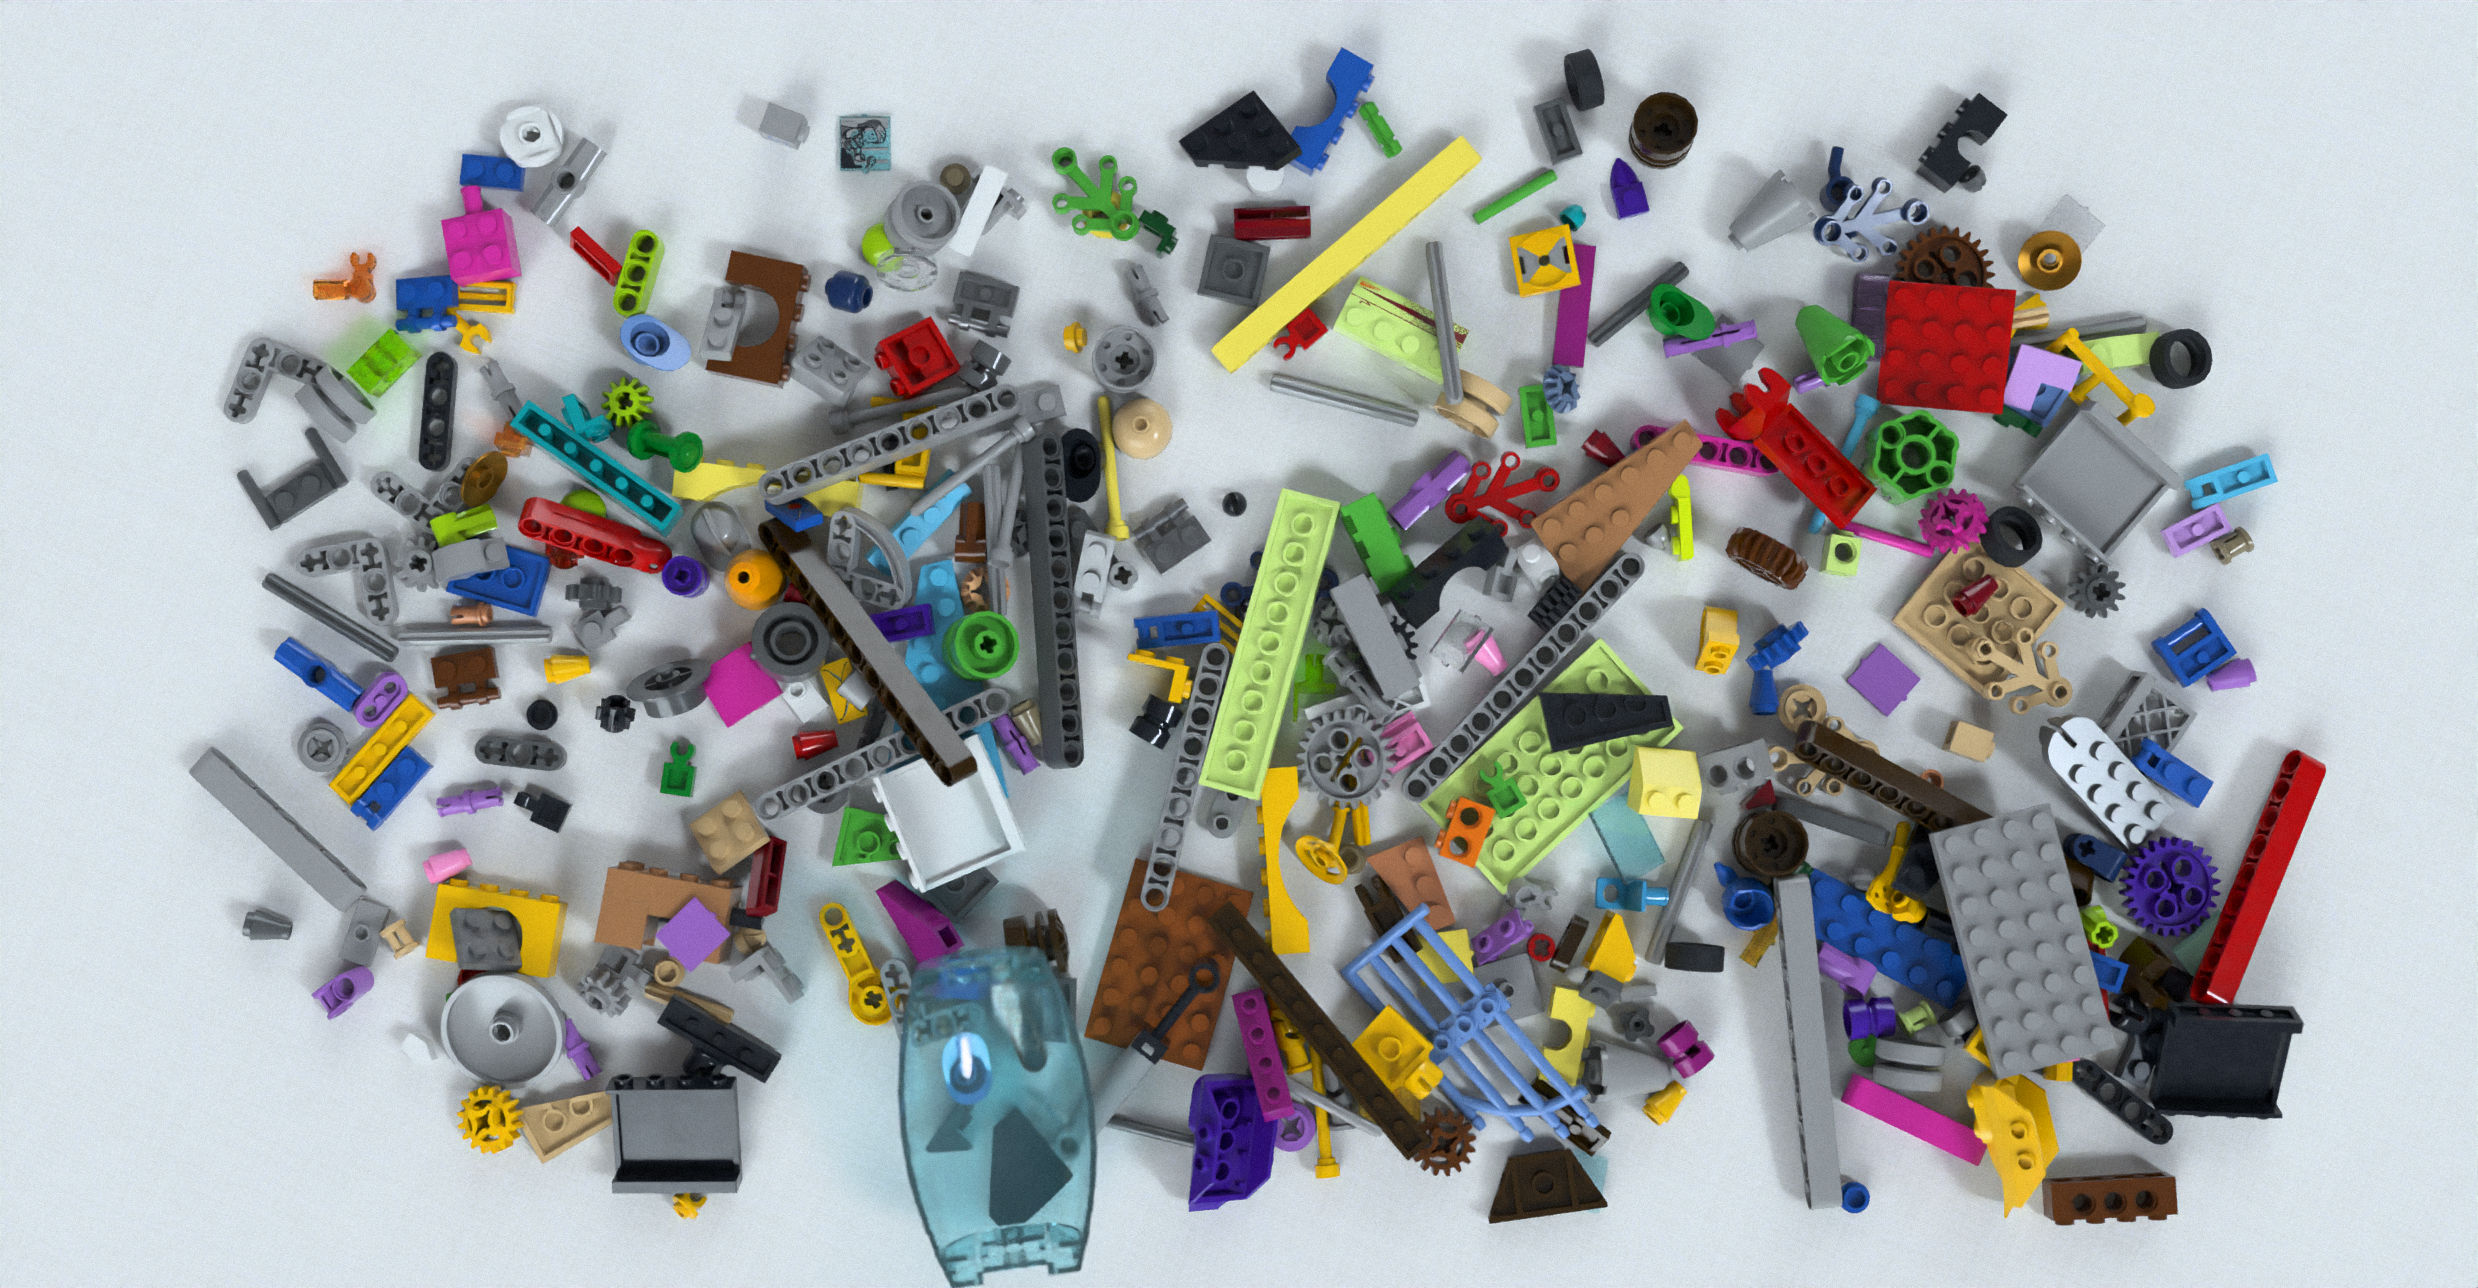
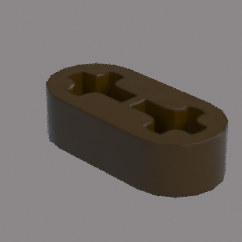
M1576 914L1573 915L1556 947L1554 956L1549 962V967L1561 973L1566 971L1589 925L1588 920Z

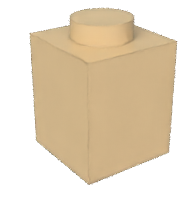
M1951 721L1941 750L1974 762H1985L1986 758L1989 759L1994 751L1995 741L1992 740L1995 733L1962 721Z

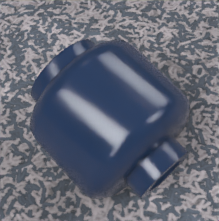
M840 270L827 280L825 294L828 296V302L833 308L857 314L870 305L873 288L864 275Z

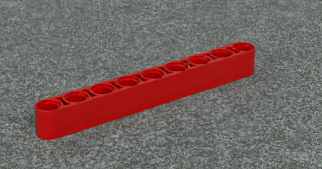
M2300 750L2291 751L2281 765L2214 933L2191 985L2190 998L2197 1003L2232 1004L2326 774L2324 763Z

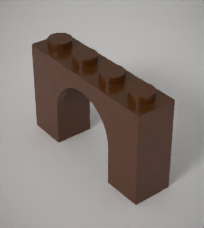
M731 250L725 281L731 286L760 291L772 296L778 306L779 322L774 334L764 343L751 347L736 345L731 361L708 359L705 370L713 375L783 389L784 382H789L792 372V366L788 363L791 352H795L797 348L798 334H795L797 322L801 323L804 317L805 305L801 303L804 292L808 293L811 275L808 274L807 268L801 264Z

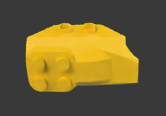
M1989 1069L1977 1075L1971 1085V1089L1967 1090V1101L1969 1107L1974 1108L1976 1116L1974 1120L1975 1135L1977 1138H1981L1984 1144H1987L1994 1167L2002 1180L2004 1218H2007L2013 1207L2022 1208L2047 1174L2046 1168L2059 1152V1145L2046 1090L2023 1074H2018L2017 1086H2011L2003 1079H1994L1993 1073Z

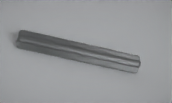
M1681 261L1677 262L1591 331L1588 335L1590 342L1595 347H1600L1651 305V292L1656 286L1663 283L1676 286L1686 278L1689 270Z

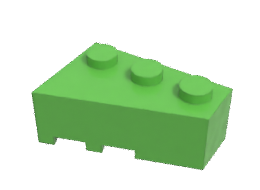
M1374 492L1340 508L1339 517L1369 577H1372L1380 592L1378 595L1380 596L1391 589L1415 567L1408 554L1403 556L1399 544L1402 543L1395 527L1390 528L1386 519L1388 513L1382 501L1377 499Z

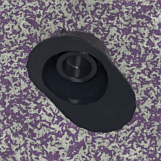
M1075 428L1065 433L1061 441L1064 457L1066 498L1072 502L1081 503L1092 498L1099 488L1101 471L1106 464V452L1093 434L1085 429Z

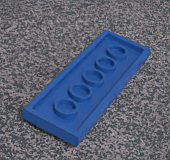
M1812 868L1813 873L1810 875L1809 881L1816 939L1830 944L1852 958L1858 957L1870 962L1877 968V972L1951 1010L1967 980L1961 956L1951 951L1950 944L1916 930L1917 923L1897 921L1892 917V913L1885 914L1876 910L1867 901L1865 894L1816 868Z

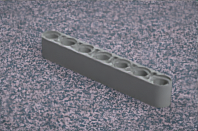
M210 747L189 770L191 776L334 908L346 913L367 890L366 885L222 752Z

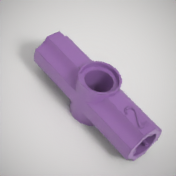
M1454 450L1432 471L1429 470L1409 488L1410 491L1387 511L1391 519L1403 531H1406L1427 510L1431 511L1450 493L1449 490L1471 471L1469 462Z

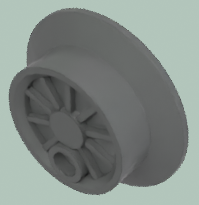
M684 659L669 662L652 668L636 677L627 686L626 694L633 701L643 702L647 715L652 718L677 716L696 708L706 699L707 694L703 682L709 677L712 669L707 661L700 659Z

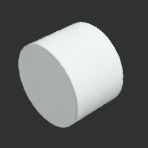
M1249 166V169H1246V182L1249 189L1261 197L1275 195L1284 183V167L1278 171L1265 170L1261 166Z

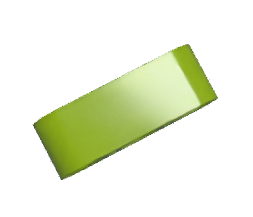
M643 229L633 235L613 296L614 309L627 319L634 315L645 314L663 259L664 243L650 230ZM649 239L654 240L653 249L650 252L643 253V243ZM640 268L645 269L644 278L639 282H634V272ZM635 297V307L630 311H625V301L628 298Z

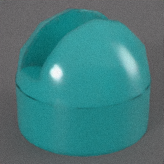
M1573 204L1566 207L1559 214V218L1563 225L1569 224L1570 230L1576 232L1586 221V212L1583 211L1580 205Z

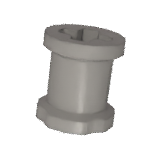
M1118 562L1110 570L1109 577L1111 583L1121 591H1129L1134 588L1135 583L1138 581V573L1130 563ZM1120 569H1125L1127 573L1132 572V576L1128 578L1127 584H1123L1121 580L1116 581L1115 577L1120 575Z

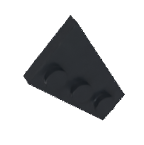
M1917 822L1913 827L1890 884V887L1916 902L1940 880L1928 835L1934 832Z

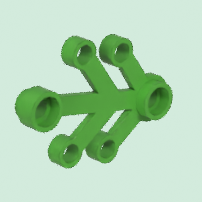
M1067 147L1057 149L1052 156L1055 170L1062 175L1068 174L1088 197H1070L1064 193H1059L1052 200L1055 212L1067 214L1070 210L1102 211L1109 219H1089L1083 214L1075 216L1072 220L1074 232L1077 235L1083 236L1090 231L1110 232L1115 239L1120 241L1133 239L1138 234L1140 228L1137 216L1132 213L1133 196L1138 190L1136 180L1130 176L1120 179L1118 186L1121 193L1120 209L1118 210L1111 203L1113 175L1118 171L1116 159L1111 155L1103 156L1100 159L1101 179L1099 190L1077 166V157L1072 149ZM1063 161L1071 162L1067 167L1060 166ZM1108 162L1114 164L1111 169L1103 168L1104 164ZM1130 183L1133 185V188L1131 190H1124L1123 186ZM1064 200L1067 202V205L1058 207L1057 203ZM1079 222H1086V227L1081 229L1076 227ZM1124 223L1130 225L1127 230L1122 231L1119 229L1120 225Z

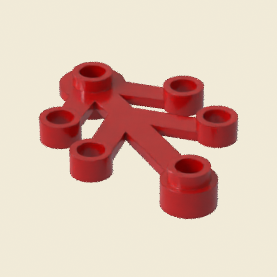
M1507 451L1502 454L1500 458L1501 464L1486 492L1474 497L1481 480H1486L1491 474L1489 464L1482 460L1476 461L1471 467L1472 473L1462 492L1455 493L1447 499L1445 503L1446 516L1452 522L1462 524L1469 520L1472 521L1476 516L1480 515L1492 525L1502 523L1503 530L1499 533L1501 537H1504L1508 532L1507 523L1501 518L1492 519L1477 510L1491 506L1518 520L1522 527L1532 528L1530 522L1525 524L1522 518L1527 513L1532 515V519L1537 515L1531 509H1522L1506 500L1538 489L1543 492H1552L1560 483L1559 474L1553 468L1543 466L1536 470L1533 478L1503 487L1511 471L1516 470L1520 465V457L1513 451ZM1508 456L1515 457V463L1512 466L1505 464ZM1480 465H1485V474L1481 476L1477 475V467ZM1547 475H1552L1553 477L1550 485L1543 484V479ZM1458 504H1465L1466 506L1462 514H1457L1455 511Z

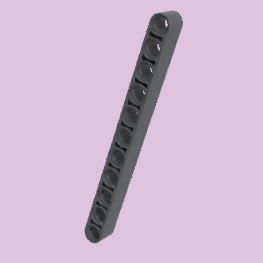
M1046 433L1033 437L1027 443L1024 441L1022 455L1043 756L1045 763L1051 769L1076 768L1082 764L1084 759V743L1062 441L1056 434Z

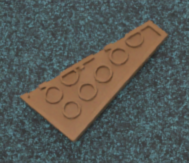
M1684 418L1529 521L1548 551L1557 561L1563 574L1583 591L1579 598L1582 597L1703 446L1687 419Z

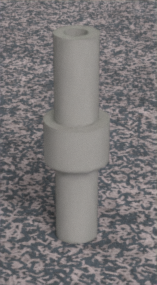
M1630 983L1624 984L1621 994L1615 1001H1619L1621 1004L1633 1002L1634 998L1656 996L1655 983L1631 986Z

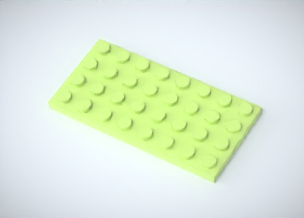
M1598 638L1541 691L1549 693L1653 695L1601 638ZM1537 694L1419 805L1445 831L1450 820L1445 817L1451 800L1457 802L1458 796L1493 808L1484 793L1492 787L1490 783L1481 780L1478 771L1483 769L1488 777H1493L1496 774V769L1492 763L1497 761L1501 764L1503 780L1505 781L1513 777L1528 804L1503 819H1500L1495 811L1475 866L1504 895L1507 892L1510 881L1517 877H1524L1631 778L1636 745L1663 748L1684 727L1672 716L1674 726L1551 753L1540 700ZM1472 807L1462 810L1460 815L1462 823L1472 825L1476 821L1477 813ZM1460 836L1454 837L1452 841L1464 852L1466 849L1465 839Z

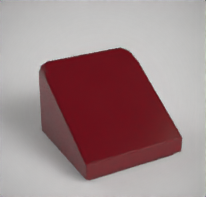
M1765 779L1766 783L1757 786L1740 803L1741 809L1751 810L1774 804L1776 797L1771 780Z

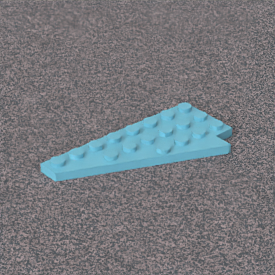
M951 559L921 566L914 606L927 603L932 605L936 635L908 640L905 665L940 711L984 692L982 681L968 682L959 679L949 671L942 656L941 644L944 633L953 622L966 616ZM970 706L963 708L960 714L961 720L965 724L972 723L976 717L975 710ZM896 721L893 733L902 730ZM989 721L959 735L962 741H964L966 738L980 734L1005 796L1009 798L994 730L991 725L992 722ZM906 736L904 740L905 746L909 750L916 749ZM891 751L889 752L888 761L891 758ZM918 754L906 761H903L891 768H888L886 770V774L905 765H908L912 762L920 760L923 757L921 756V754Z

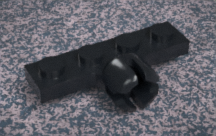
M2171 966L2157 982L2175 1002H2183L2194 976ZM2123 993L2111 1002L2122 1008L2121 1013L2119 1014L2109 1009L2110 1024L2129 1036L2113 1075L2144 1089L2156 1062L2166 1011L2157 1007L2149 1008L2138 997Z
M673 994L657 1021L659 1025L683 1037L692 1044V1049L682 1064L685 1074L695 1075L701 1066L703 1067L700 1073L701 1077H709L712 1074L720 1073L724 1066L732 1065L765 1084L782 1056L779 1052L676 994Z

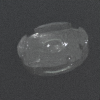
M900 247L892 248L882 253L877 259L876 275L879 281L889 288L907 292L920 291L932 286L937 280V261L931 254L916 247H908V251H900Z

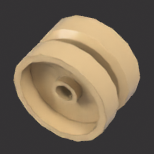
M1460 369L1463 402L1461 404L1449 405L1446 402L1445 392H1441L1433 409L1458 427L1491 440L1499 426L1497 419L1493 415L1504 416L1513 400L1504 391L1490 382Z

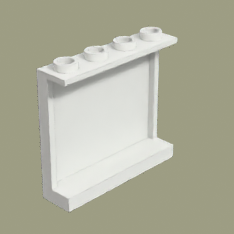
M980 734L966 738L963 741L977 761V773L951 787L945 786L939 780L924 758L873 778L876 784L872 786L875 798L878 803L883 802L888 812L884 815L886 824L891 832L896 831L900 841L896 843L898 853L902 860H908L912 870L908 872L909 879L914 889L919 888L921 893L1027 849V845Z

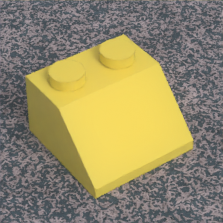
M1636 745L1626 806L1638 814L1697 819L1702 785L1696 752Z

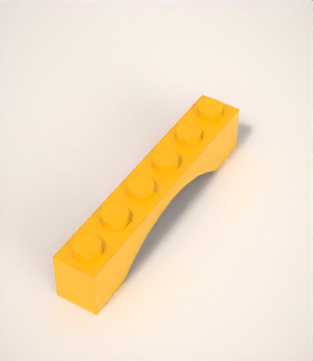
M1297 766L1268 768L1261 792L1262 806H1256L1257 825H1264V837H1258L1259 855H1266V867L1260 868L1262 886H1268L1269 898L1263 899L1264 917H1270L1271 929H1265V940L1277 955L1310 952L1308 920L1296 908L1289 897L1281 878L1279 866V842L1282 828L1291 808L1299 798Z

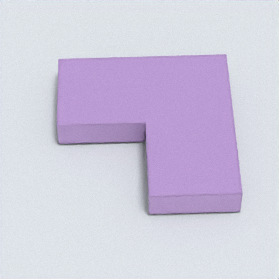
M2020 343L2006 381L2003 404L2030 411L2041 383L2071 392L2082 361Z

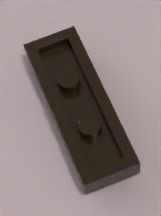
M1538 1076L1530 1083L1544 1101L1561 1095L1544 1080L1538 1079ZM1520 1093L1517 1101L1521 1104H1530ZM1570 1104L1553 1111L1559 1117L1560 1122L1564 1123L1568 1128L1570 1135L1567 1139L1591 1157L1610 1138L1611 1131L1600 1123L1592 1129Z

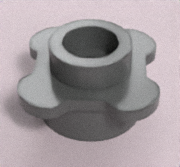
M1639 1007L1637 1011L1621 1014L1619 1021L1624 1026L1626 1031L1625 1038L1629 1042H1635L1639 1037H1650L1654 1034L1655 1028L1649 1022L1648 1009ZM1639 1022L1640 1026L1635 1027L1634 1023Z

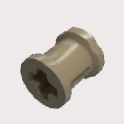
M2237 527L2231 535L2222 540L2211 542V548L2216 558L2223 565L2231 563L2232 558L2244 551L2248 553L2253 551L2254 544L2246 530L2242 527Z

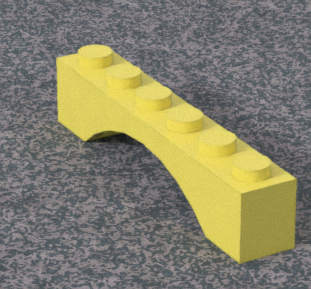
M702 457L699 465L691 472L683 473L675 470L671 496L677 499L708 503L729 491L743 487L758 486L761 476L769 471H765V465L747 463L746 468L734 467V461L717 459L716 464L704 463L705 458ZM807 472V476L798 475L797 483L808 482L811 472ZM856 477L803 497L813 503L825 516L832 518L835 512L846 506H852L861 510L864 485L856 482ZM774 482L769 486L781 488L782 484Z

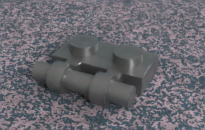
M960 272L953 303L963 305L964 307L962 314L950 312L948 323L959 326L960 330L969 331V329L984 332L985 336L991 338L996 336L1008 338L1010 326L999 324L1001 315L1013 318L1020 287ZM974 309L990 312L989 320L974 318Z
M1183 498L1173 504L1169 502L1163 506V511L1150 520L1147 517L1140 522L1141 526L1132 531L1138 542L1148 535L1152 539L1153 543L1147 546L1144 551L1161 575L1212 541L1195 515L1183 521L1179 514L1189 508ZM1172 520L1176 527L1161 537L1157 529Z

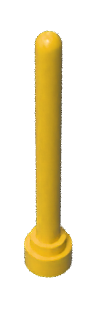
M1309 1044L1310 1060L1313 1065L1311 1068L1313 1090L1326 1096L1325 1077L1322 1069L1323 1059ZM1315 1105L1320 1158L1317 1159V1164L1315 1165V1175L1318 1179L1339 1177V1163L1336 1162V1157H1332L1328 1112Z

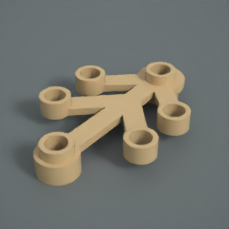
M2017 627L2012 632V640L2017 644L2021 663L1996 650L1994 643L1988 637H1972L1966 645L1967 655L1971 659L1976 661L1989 660L2015 675V677L2000 682L1990 681L1986 683L1983 689L1986 698L2000 700L2004 697L2005 693L2029 685L2040 689L2041 691L2028 696L2016 695L2009 700L2008 706L2010 711L2020 715L2026 714L2031 707L2047 703L2052 707H2062L2070 701L2073 692L2072 686L2067 679L2060 677L2055 659L2059 654V648L2056 643L2043 641L2037 646V655L2043 659L2046 673L2045 678L2038 674L2031 648L2034 633L2030 628ZM2022 631L2026 634L2024 641L2020 640V633ZM1982 644L1986 645L1985 654H1981L1980 647ZM2049 645L2051 652L2046 656L2045 648ZM1996 685L1998 688V692L1995 696H1993L1991 694V689L1993 686ZM2058 687L2061 688V694L2059 697H2057L2055 693ZM2019 700H2021L2023 703V706L2020 710H2018L2016 707V704Z
M1831 715L1825 718L1824 726L1830 728V723L1836 720L1838 726L1834 730L1835 732L1880 755L1878 747L1873 742L1868 740L1859 741L1845 727L1844 721L1840 717ZM1805 716L1798 717L1793 724L1794 730L1797 732L1799 725L1803 721L1813 720ZM1772 745L1767 748L1769 755L1773 752L1778 753L1777 761L1772 763L1774 771H1782L1789 764L1805 763L1798 759L1793 751H1787L1781 746ZM1813 768L1805 778L1799 777L1794 781V792L1802 797L1810 796L1814 791V787L1826 773ZM1830 776L1823 781L1822 787L1825 793L1838 796L1843 792L1845 784ZM1836 781L1837 788L1834 791H1830V783ZM1806 782L1808 785L1807 790L1801 792L1799 787L1801 783Z

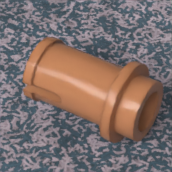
M484 602L469 606L453 605L450 615L457 616L456 618H451L453 625L479 623L480 626H486L487 623H491L493 620V609L490 604L486 605Z

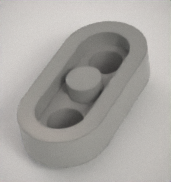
M1218 790L1207 819V828L1211 835L1219 839L1232 836L1237 829L1248 798L1239 796L1237 800L1232 801L1227 796L1228 792ZM1221 817L1226 818L1228 821L1227 828L1219 829L1216 825L1217 819Z

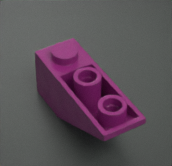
M895 879L875 891L923 971L964 946L949 918Z

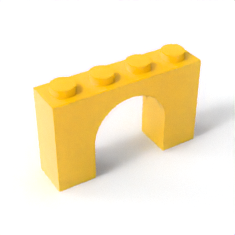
M450 878L449 882L438 884L425 954L426 958L458 962L449 916L454 908L484 910L489 906H497L511 912L519 921L522 929L523 939L520 951L522 967L517 973L542 978L555 976L568 903L559 901L560 896L541 894L540 898L529 896L528 890L511 888L510 893L498 891V885L480 883L478 888L468 886V880Z

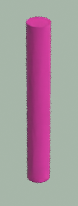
M1850 521L1842 529L1853 532L1856 536L1927 558H1931L1934 553V548L1932 549L1927 544Z

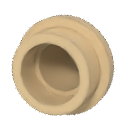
M740 927L739 931L734 934V941L740 952L747 955L761 949L766 941V933L763 928L760 931Z

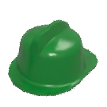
M1663 283L1653 289L1650 297L1651 305L1647 308L1646 314L1649 316L1652 326L1663 335L1679 333L1692 340L1706 339L1714 332L1715 320L1713 314L1700 301L1671 284Z

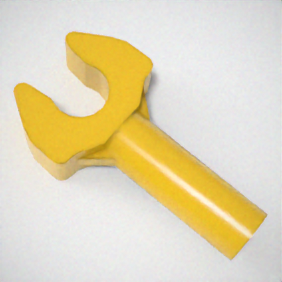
M447 308V315H455L457 317V326L455 328L462 334L460 346L467 352L480 355L482 352L473 344V339L475 336L480 335L482 339L492 343L490 331L482 324L470 326L456 311Z

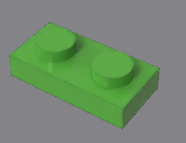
M1543 384L1519 387L1518 395L1525 449L1556 446L1557 439L1553 409L1545 399Z

